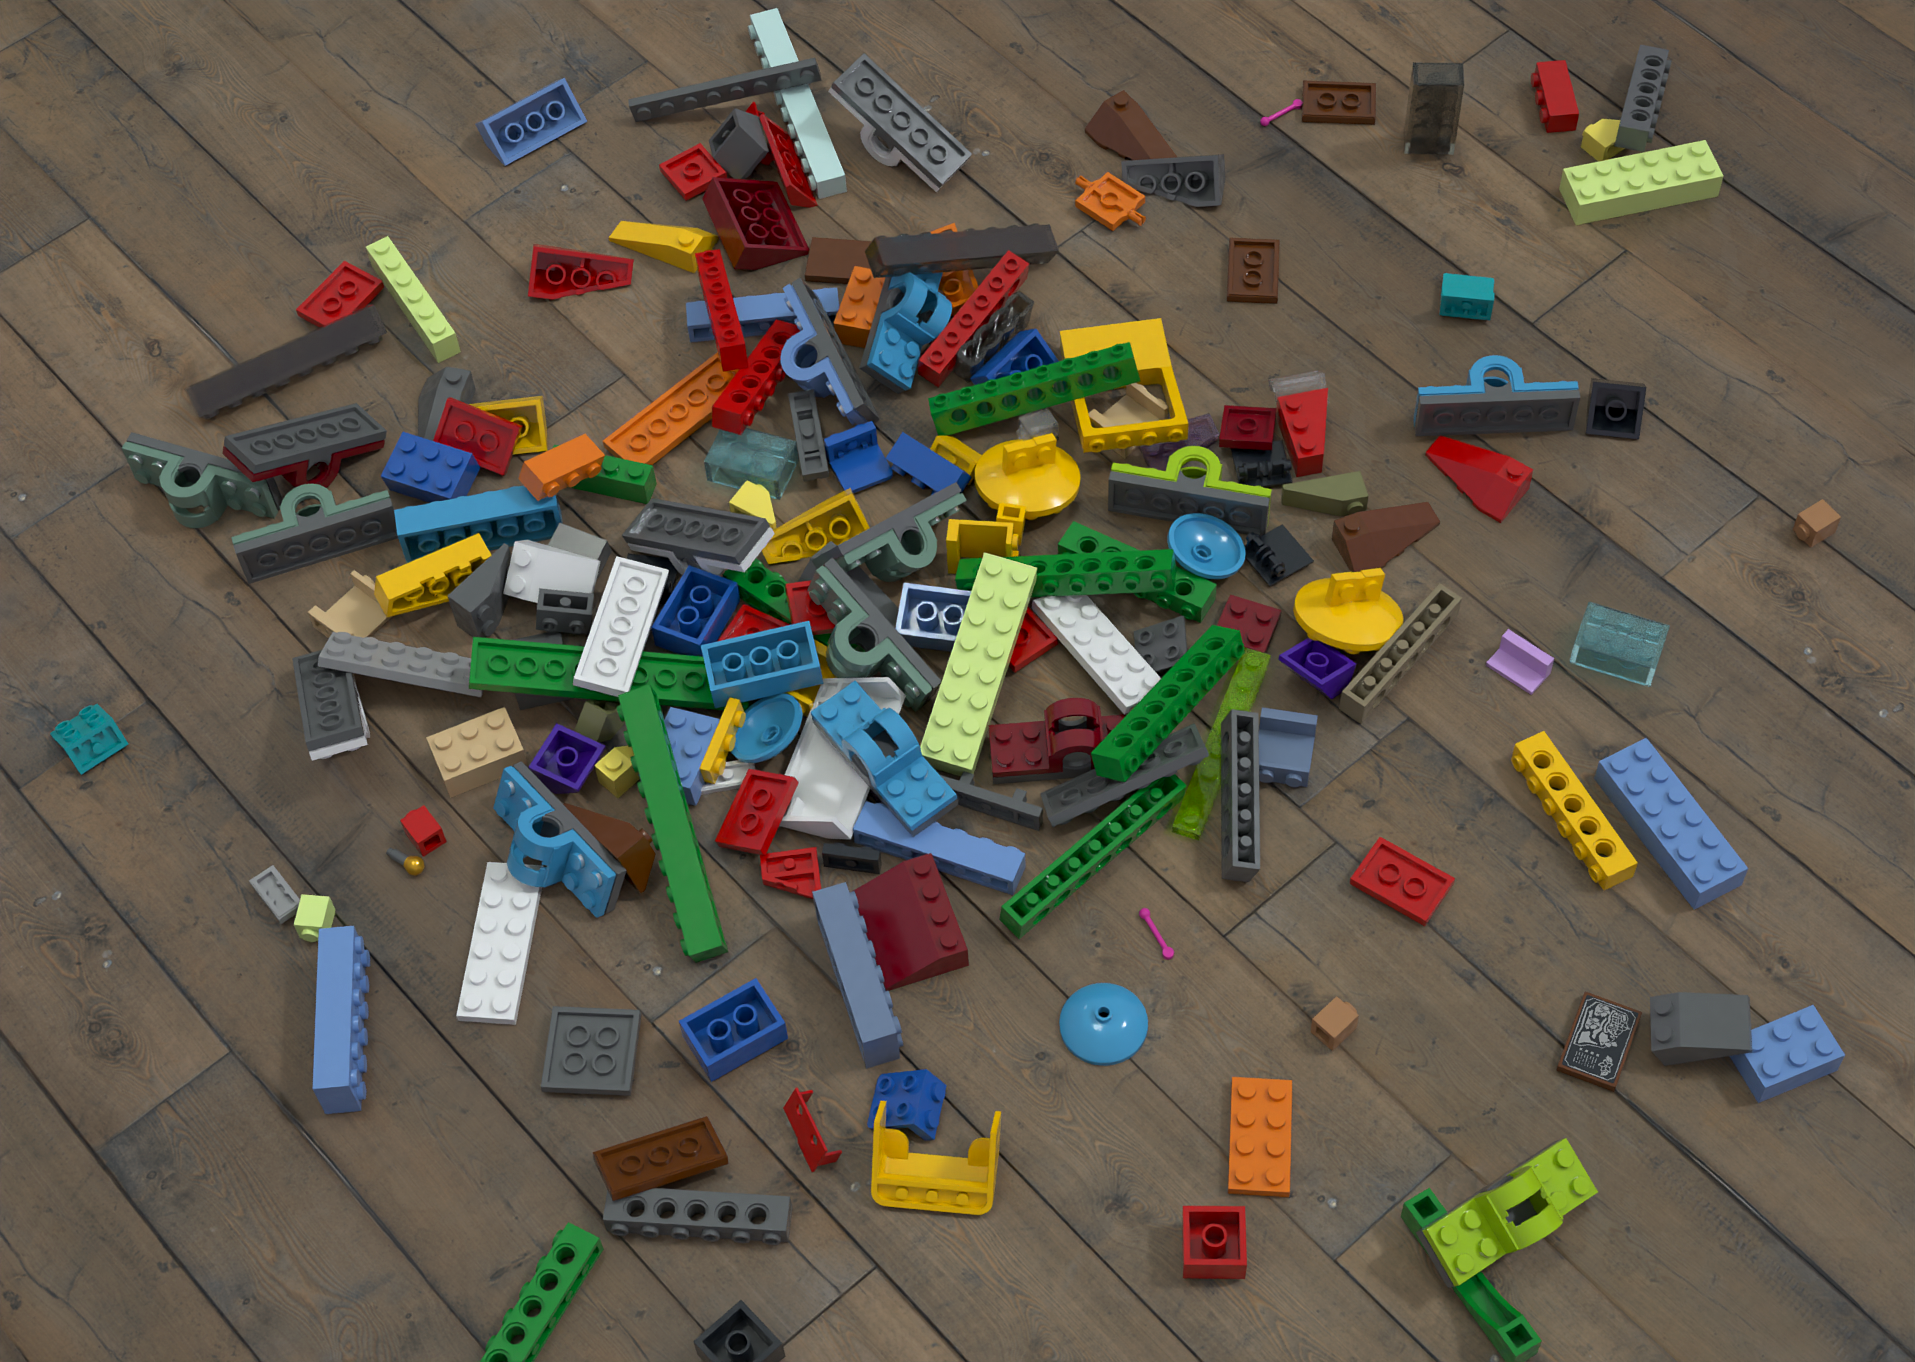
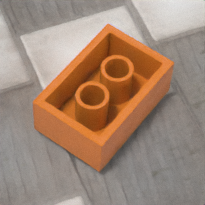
M854 266L834 320V329L842 344L865 348L887 272Z

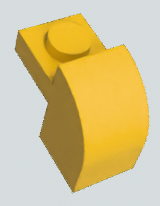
M1000 502L996 522L1014 523V534H1019L1018 545L1021 546L1026 520V506Z

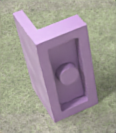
M1508 629L1502 635L1499 649L1486 662V666L1532 695L1551 674L1554 658Z

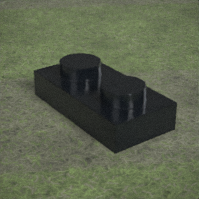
M824 843L822 858L824 867L880 874L882 862L879 850L866 846L861 848L850 847L843 843Z

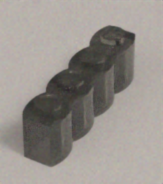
M1020 291L1012 294L1007 299L1005 306L992 314L989 323L981 326L975 332L973 340L967 341L960 347L956 357L954 373L967 383L972 382L970 378L1001 350L1015 334L1023 331L1028 326L1034 301Z

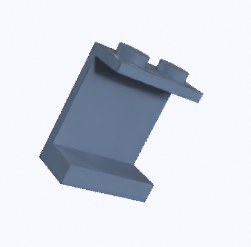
M1262 708L1259 726V781L1264 783H1283L1291 787H1307L1318 715Z

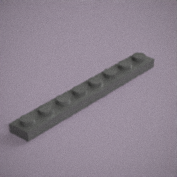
M810 58L628 99V103L635 122L810 84L822 81L816 58Z

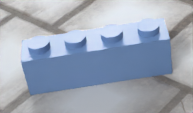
M562 78L475 125L487 147L506 166L584 124L587 120L565 78Z

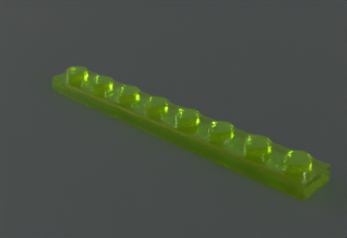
M1244 648L1245 653L1239 660L1205 744L1209 756L1197 764L1173 823V833L1199 841L1221 786V722L1231 709L1251 711L1270 663L1271 655Z

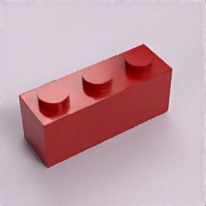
M1566 60L1537 62L1535 73H1531L1532 88H1536L1535 101L1536 105H1540L1541 108L1540 122L1545 124L1547 133L1576 131L1579 110Z

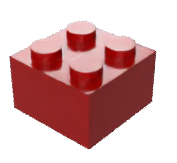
M1183 1206V1278L1245 1279L1247 1269L1245 1206Z

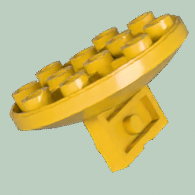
M1053 433L1034 437L1033 439L1006 441L988 449L976 464L974 481L979 495L988 503L990 508L998 510L1000 502L1026 506L1025 518L1034 520L1041 516L1060 513L1075 499L1080 487V471L1074 459L1067 452L1056 446L1057 439Z
M1381 568L1361 570L1360 572L1331 574V578L1312 581L1298 591L1293 606L1297 622L1307 632V636L1310 639L1344 649L1350 654H1358L1360 651H1379L1403 625V614L1400 607L1389 595L1381 591L1385 578V573Z

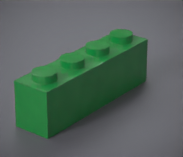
M605 455L601 465L602 469L595 477L585 478L574 487H571L573 489L648 504L657 483L653 465Z

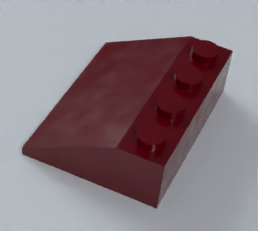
M712 178L702 200L734 269L758 270L809 254L810 249L778 182Z
M932 853L903 861L853 890L859 904V915L863 916L865 920L868 941H872L875 950L876 965H880L883 973L885 991L897 989L969 966L968 949Z

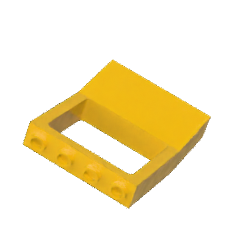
M1161 318L1060 331L1062 360L1081 356L1091 351L1109 348L1116 344L1130 342L1140 377V382L1136 383L1141 385L1160 384L1171 419L1093 428L1085 398L1072 400L1071 405L1083 453L1188 440V420L1172 369Z

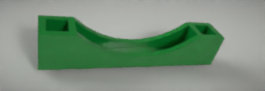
M1430 1188L1404 1202L1401 1213L1402 1220L1426 1253L1427 1251L1416 1232L1447 1212ZM1481 1271L1459 1286L1451 1287L1505 1362H1525L1538 1353L1542 1342L1540 1337L1523 1314L1517 1311L1499 1294Z

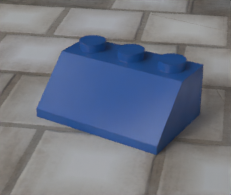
M1036 328L1020 331L970 379L974 385L991 379H999L1016 372H1024L1041 365H1049L1059 361Z

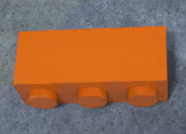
M585 433L524 461L518 479L539 501L547 496L553 497L566 487H574L585 478L595 477L602 469L601 465L605 455Z

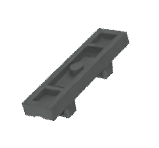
M814 389L789 393L803 481L829 477Z
M965 771L959 781L940 775L957 794L960 806L1037 831L1040 830L1043 823V808L1026 803L1027 791L1016 788L1011 798L974 786V774Z

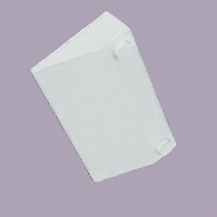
M889 677L823 678L824 684H821L813 707L810 710L811 712L854 681L863 688L881 710L883 708H891L899 714L906 695ZM809 713L785 773L787 776L795 777L799 784L779 826L828 839H851L853 827L862 811L870 787L816 727L811 713Z

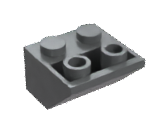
M736 108L733 109L709 139L713 159L734 179H746L769 152L759 116Z

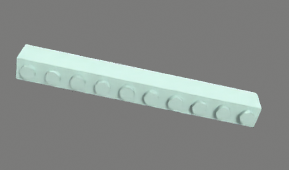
M777 8L750 15L751 25L748 26V32L751 40H756L754 46L757 56H762L761 65L763 69L799 61ZM804 84L774 91L776 104L782 106L780 108L782 119L784 122L788 121L789 123L787 129L790 139L795 138L794 147L797 156H802L801 165L803 172L809 174L807 178L811 191H816L818 199L847 192L845 173L809 85Z

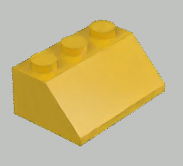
M543 396L469 404L522 426L513 455L548 450Z

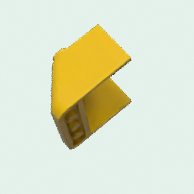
M880 1101L874 1120L871 1195L874 1201L879 1205L973 1215L987 1213L991 1209L994 1200L999 1158L1001 1111H995L990 1138L974 1140L969 1147L968 1158L908 1153L909 1141L907 1136L899 1130L885 1128L887 1101Z

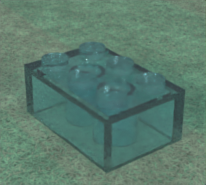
M746 428L741 435L720 429L704 460L707 481L740 489L748 480L754 484L764 486L769 491L770 498L780 500L799 461L797 442Z
M1588 602L1569 663L1651 687L1670 625Z

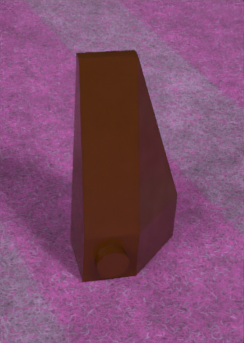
M1124 90L1105 100L1085 128V133L1099 147L1105 150L1110 148L1118 152V156L1123 159L1127 157L1132 160L1177 157L1139 104Z
M1429 502L1361 511L1334 520L1332 541L1350 572H1360L1361 570L1376 568L1383 569L1388 561L1404 553L1405 548L1410 544L1418 542L1439 526L1440 520Z
M564 803L563 805L626 869L624 878L640 893L644 892L656 855L650 846L653 840L643 828L638 831L628 822Z

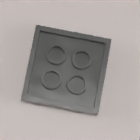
M553 1006L541 1082L542 1092L631 1096L642 1016L641 1011Z

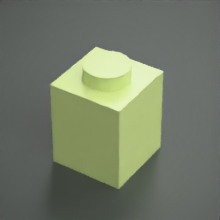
M301 894L294 921V927L300 938L309 942H316L319 937V929L332 927L336 910L330 897Z

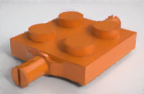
M1109 172L1093 182L1088 181L1081 175L1076 179L1075 184L1085 190L1075 200L1076 208L1112 231L1128 219L1134 221L1139 226L1144 224L1146 217L1136 212L1145 203V195Z

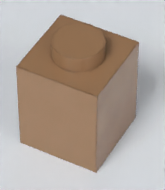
M1822 499L1798 514L1793 531H1795L1799 539L1813 547L1836 532L1841 516Z
M1336 996L1312 1019L1311 1033L1333 1051L1357 1028L1359 1015L1350 1003L1343 1002Z

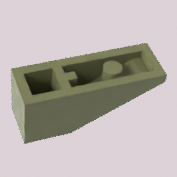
M1357 471L1282 485L1281 502L1282 505L1336 516H1346L1367 511L1369 496L1361 472Z

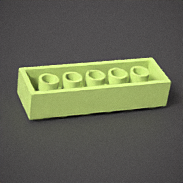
M1706 140L1564 168L1559 190L1575 225L1717 197L1721 188L1723 174Z

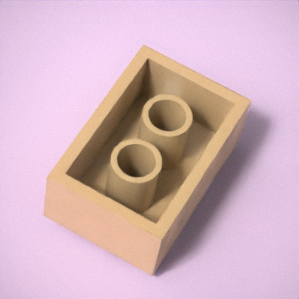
M505 707L426 737L450 798L501 778L504 768L513 766L521 761L529 767L524 749Z

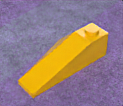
M620 221L609 236L610 242L694 274L697 271L695 253L712 250L719 240V236L699 228Z
M851 488L774 529L775 534L769 540L766 547L762 549V553L768 564L800 560L801 558L812 557L830 541L839 545L870 527Z

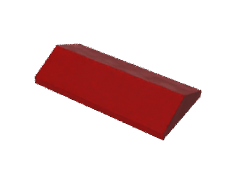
M761 114L759 119L790 204L808 208L818 206L789 133L764 114Z

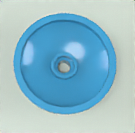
M1201 513L1186 514L1176 519L1168 531V547L1174 550L1176 561L1187 571L1197 576L1208 579L1227 578L1237 573L1245 560V546L1241 537L1230 525L1214 516Z
M781 693L764 697L752 704L744 711L746 719L743 727L738 728L735 746L731 751L732 754L741 762L758 763L769 760L781 753L794 740L800 729L803 716L800 703L793 696Z
M1096 983L1077 990L1068 998L1061 1010L1059 1028L1064 1044L1074 1056L1090 1064L1108 1066L1124 1062L1139 1051L1147 1036L1148 1017L1142 1002L1128 989L1111 983ZM1102 1012H1106L1109 1014V1016L1103 1018L1100 1017L1099 1014Z

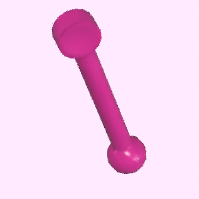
M1295 99L1292 105L1269 117H1262L1260 120L1261 125L1268 126L1270 121L1293 109H1301L1302 101Z
M1142 908L1139 911V916L1145 919L1163 949V958L1166 960L1172 959L1174 950L1171 947H1167L1150 918V911L1147 908Z

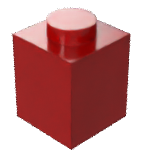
M424 805L410 811L400 820L406 836L422 857L447 842L441 826Z

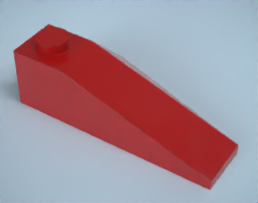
M533 244L528 296L558 299L630 285L634 259Z
M1441 435L1426 451L1425 456L1445 476H1449L1457 484V489L1462 494L1465 493L1473 501L1472 505L1478 511L1499 523L1506 518L1530 488L1533 469L1510 456Z

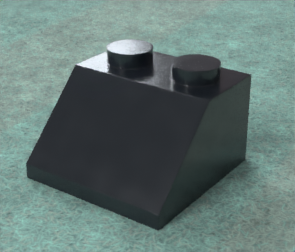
M1591 378L1587 405L1586 434L1639 439L1647 388L1645 384Z

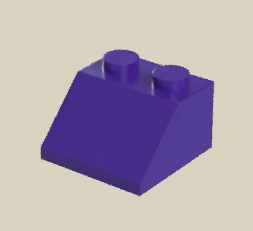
M1310 638L1280 654L1278 658L1291 672L1330 699L1341 694L1348 686L1356 666L1355 662L1330 645Z
M556 723L528 768L552 793H578L594 765L606 749V746Z

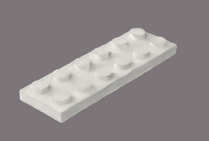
M616 556L573 679L574 686L617 697L630 691L668 578L669 570Z
M1087 595L1047 596L1033 600L1031 607L1033 611L1124 715L1129 713L1161 679Z
M487 862L456 1015L458 1021L516 1025L542 887L529 886L518 881L510 873L507 863ZM524 864L526 867L538 871L540 867H544L542 865Z

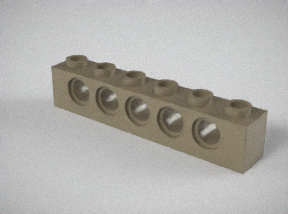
M1439 583L1342 691L1339 709L1362 724L1458 616L1462 597Z

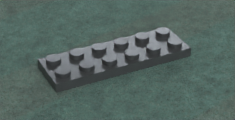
M1195 723L1169 734L1126 782L1097 776L1095 769L1040 793L1048 819L1052 827L1058 824H1067L1074 817L1082 813L1093 812L1104 803L1117 801L1123 798L1126 793L1135 789L1146 788L1151 782L1161 777L1172 776L1183 767L1196 765L1205 757H1208L1209 753Z

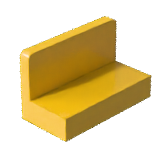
M936 436L930 450L969 474L972 478L967 485H970L975 476L976 464L982 455L953 436Z

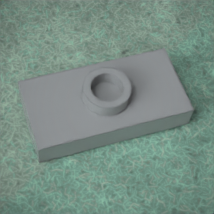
M274 865L249 880L253 889L280 924L297 914L300 899Z

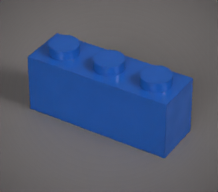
M902 432L886 457L888 461L893 463L891 466L892 470L903 477L906 473L913 476L911 482L923 490L926 486L933 489L931 495L955 482L959 485L961 489L960 494H962L972 478L965 471Z

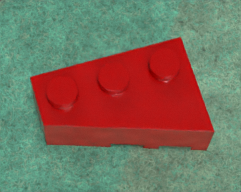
M1328 388L1277 397L1276 419L1296 478L1322 473Z

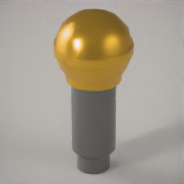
M389 848L386 852L390 859L403 865L410 875H419L425 867L424 861L418 856H408L393 848Z

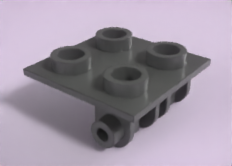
M1184 616L1134 631L1135 650L1156 673L1172 668L1188 651Z

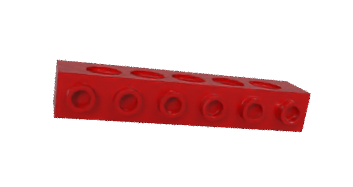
M720 249L695 253L698 278L722 371L747 368L748 360L745 341Z
M1009 250L921 356L918 362V374L938 388L1025 282L1028 277V262Z
M777 319L774 321L747 358L748 367L738 370L713 404L712 427L741 435L747 426H751L754 416L758 411H762L767 398L773 395L779 381L782 382L785 378L786 373L781 365V352L787 342L786 340L800 332L797 325Z

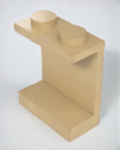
M1133 383L1126 385V395L1105 413L1101 414L1093 409L1088 414L1093 428H1103L1168 419V406L1163 400L1150 394L1143 385ZM1139 446L1112 450L1125 459Z
M354 570L350 574L355 586L330 609L324 612L315 605L309 610L308 614L313 627L328 638L332 632H347L352 636L365 638L371 637L393 616L386 617L374 595L375 583L369 576H362Z

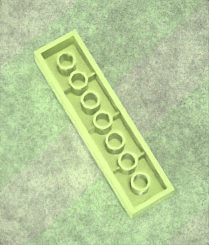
M984 552L920 746L922 756L934 769L962 776L964 771L974 774L989 728L988 725H990L1036 582L1037 567Z

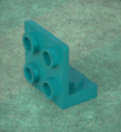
M1444 273L1439 315L1491 320L1495 293H1493L1494 278Z
M98 704L83 708L78 716L70 721L66 720L59 723L55 730L50 733L52 738L64 749L81 775L129 744L113 718Z

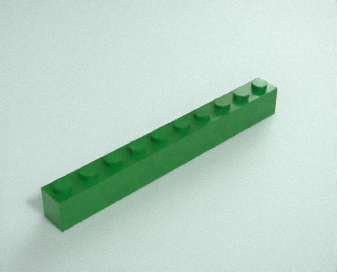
M647 685L618 695L620 705L617 706V712L620 720L626 723L627 730L624 731V737L628 747H632L634 756L630 757L634 771L640 774L641 781L637 783L641 797L647 800L648 807L644 809L649 824H653L655 833L652 834V840L656 850H660L662 859L659 860V866L663 876L668 877L669 886H666V892L670 902L675 903L677 912L673 913V917L678 930L682 929L684 939L680 940L685 956L689 955L695 963L727 953L728 948L657 693L651 685Z

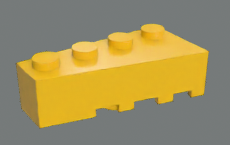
M475 534L376 576L374 595L386 617L449 602L448 595L491 556V553L480 534Z

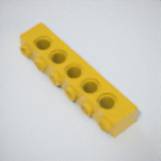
M1545 731L1516 743L1511 758L1514 768L1523 774L1529 790L1533 794L1536 793L1542 801L1545 813L1553 817L1560 834L1564 838L1567 837L1572 844L1575 856L1579 860H1583L1588 867L1591 879L1595 883L1598 882L1603 890H1606L1632 878L1638 862ZM1536 766H1542V767H1544L1545 769H1540V768H1538V767H1536ZM1552 787L1558 788L1560 790H1553ZM1567 809L1574 810L1575 813L1569 812ZM1582 831H1587L1592 835H1586ZM1601 853L1606 855L1607 857H1601L1598 854Z

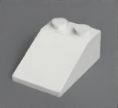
M530 540L515 541L503 594L538 603L539 588L594 593L601 561Z

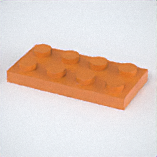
M1232 1077L1228 1194L1289 1197L1292 1080Z

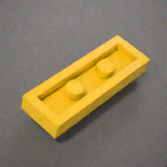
M729 698L699 768L704 781L707 783L715 784L718 776L723 774L726 766L725 759L728 752L734 749L738 728H742L744 725L746 713L738 699Z

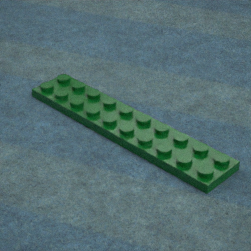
M473 637L469 689L619 701L617 696L573 685V679L585 646ZM654 652L642 653L630 691L651 685L657 693L660 705L714 710L725 709L726 706L719 708L714 706L703 657ZM748 701L741 702L743 710L748 709Z

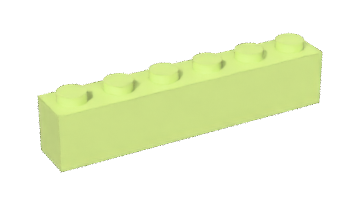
M387 236L366 246L371 266L436 361L440 363L460 353L456 333L390 238Z

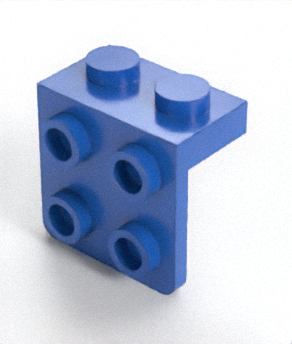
M872 421L856 425L854 428L841 433H835L824 439L826 459L843 491L851 488L852 492L856 493L890 480L893 477V471L878 445L876 427Z
M927 1069L881 1074L877 1080L867 1126L874 1131V1120L880 1101H887L886 1129L908 1127L925 1141L935 1140L947 1085Z

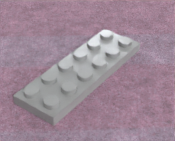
M332 632L318 657L319 667L482 697L484 690L469 689L471 658L462 657L452 652L441 653L426 647L415 648L405 646L400 642L388 643L378 641L373 637L362 638L352 636L347 632Z

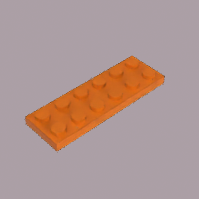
M717 352L604 439V448L616 458L653 465L712 419L713 404L739 369L723 372Z

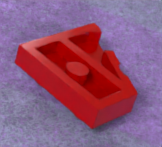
M816 847L766 853L765 856L760 855L763 885L813 899L812 892L821 889Z

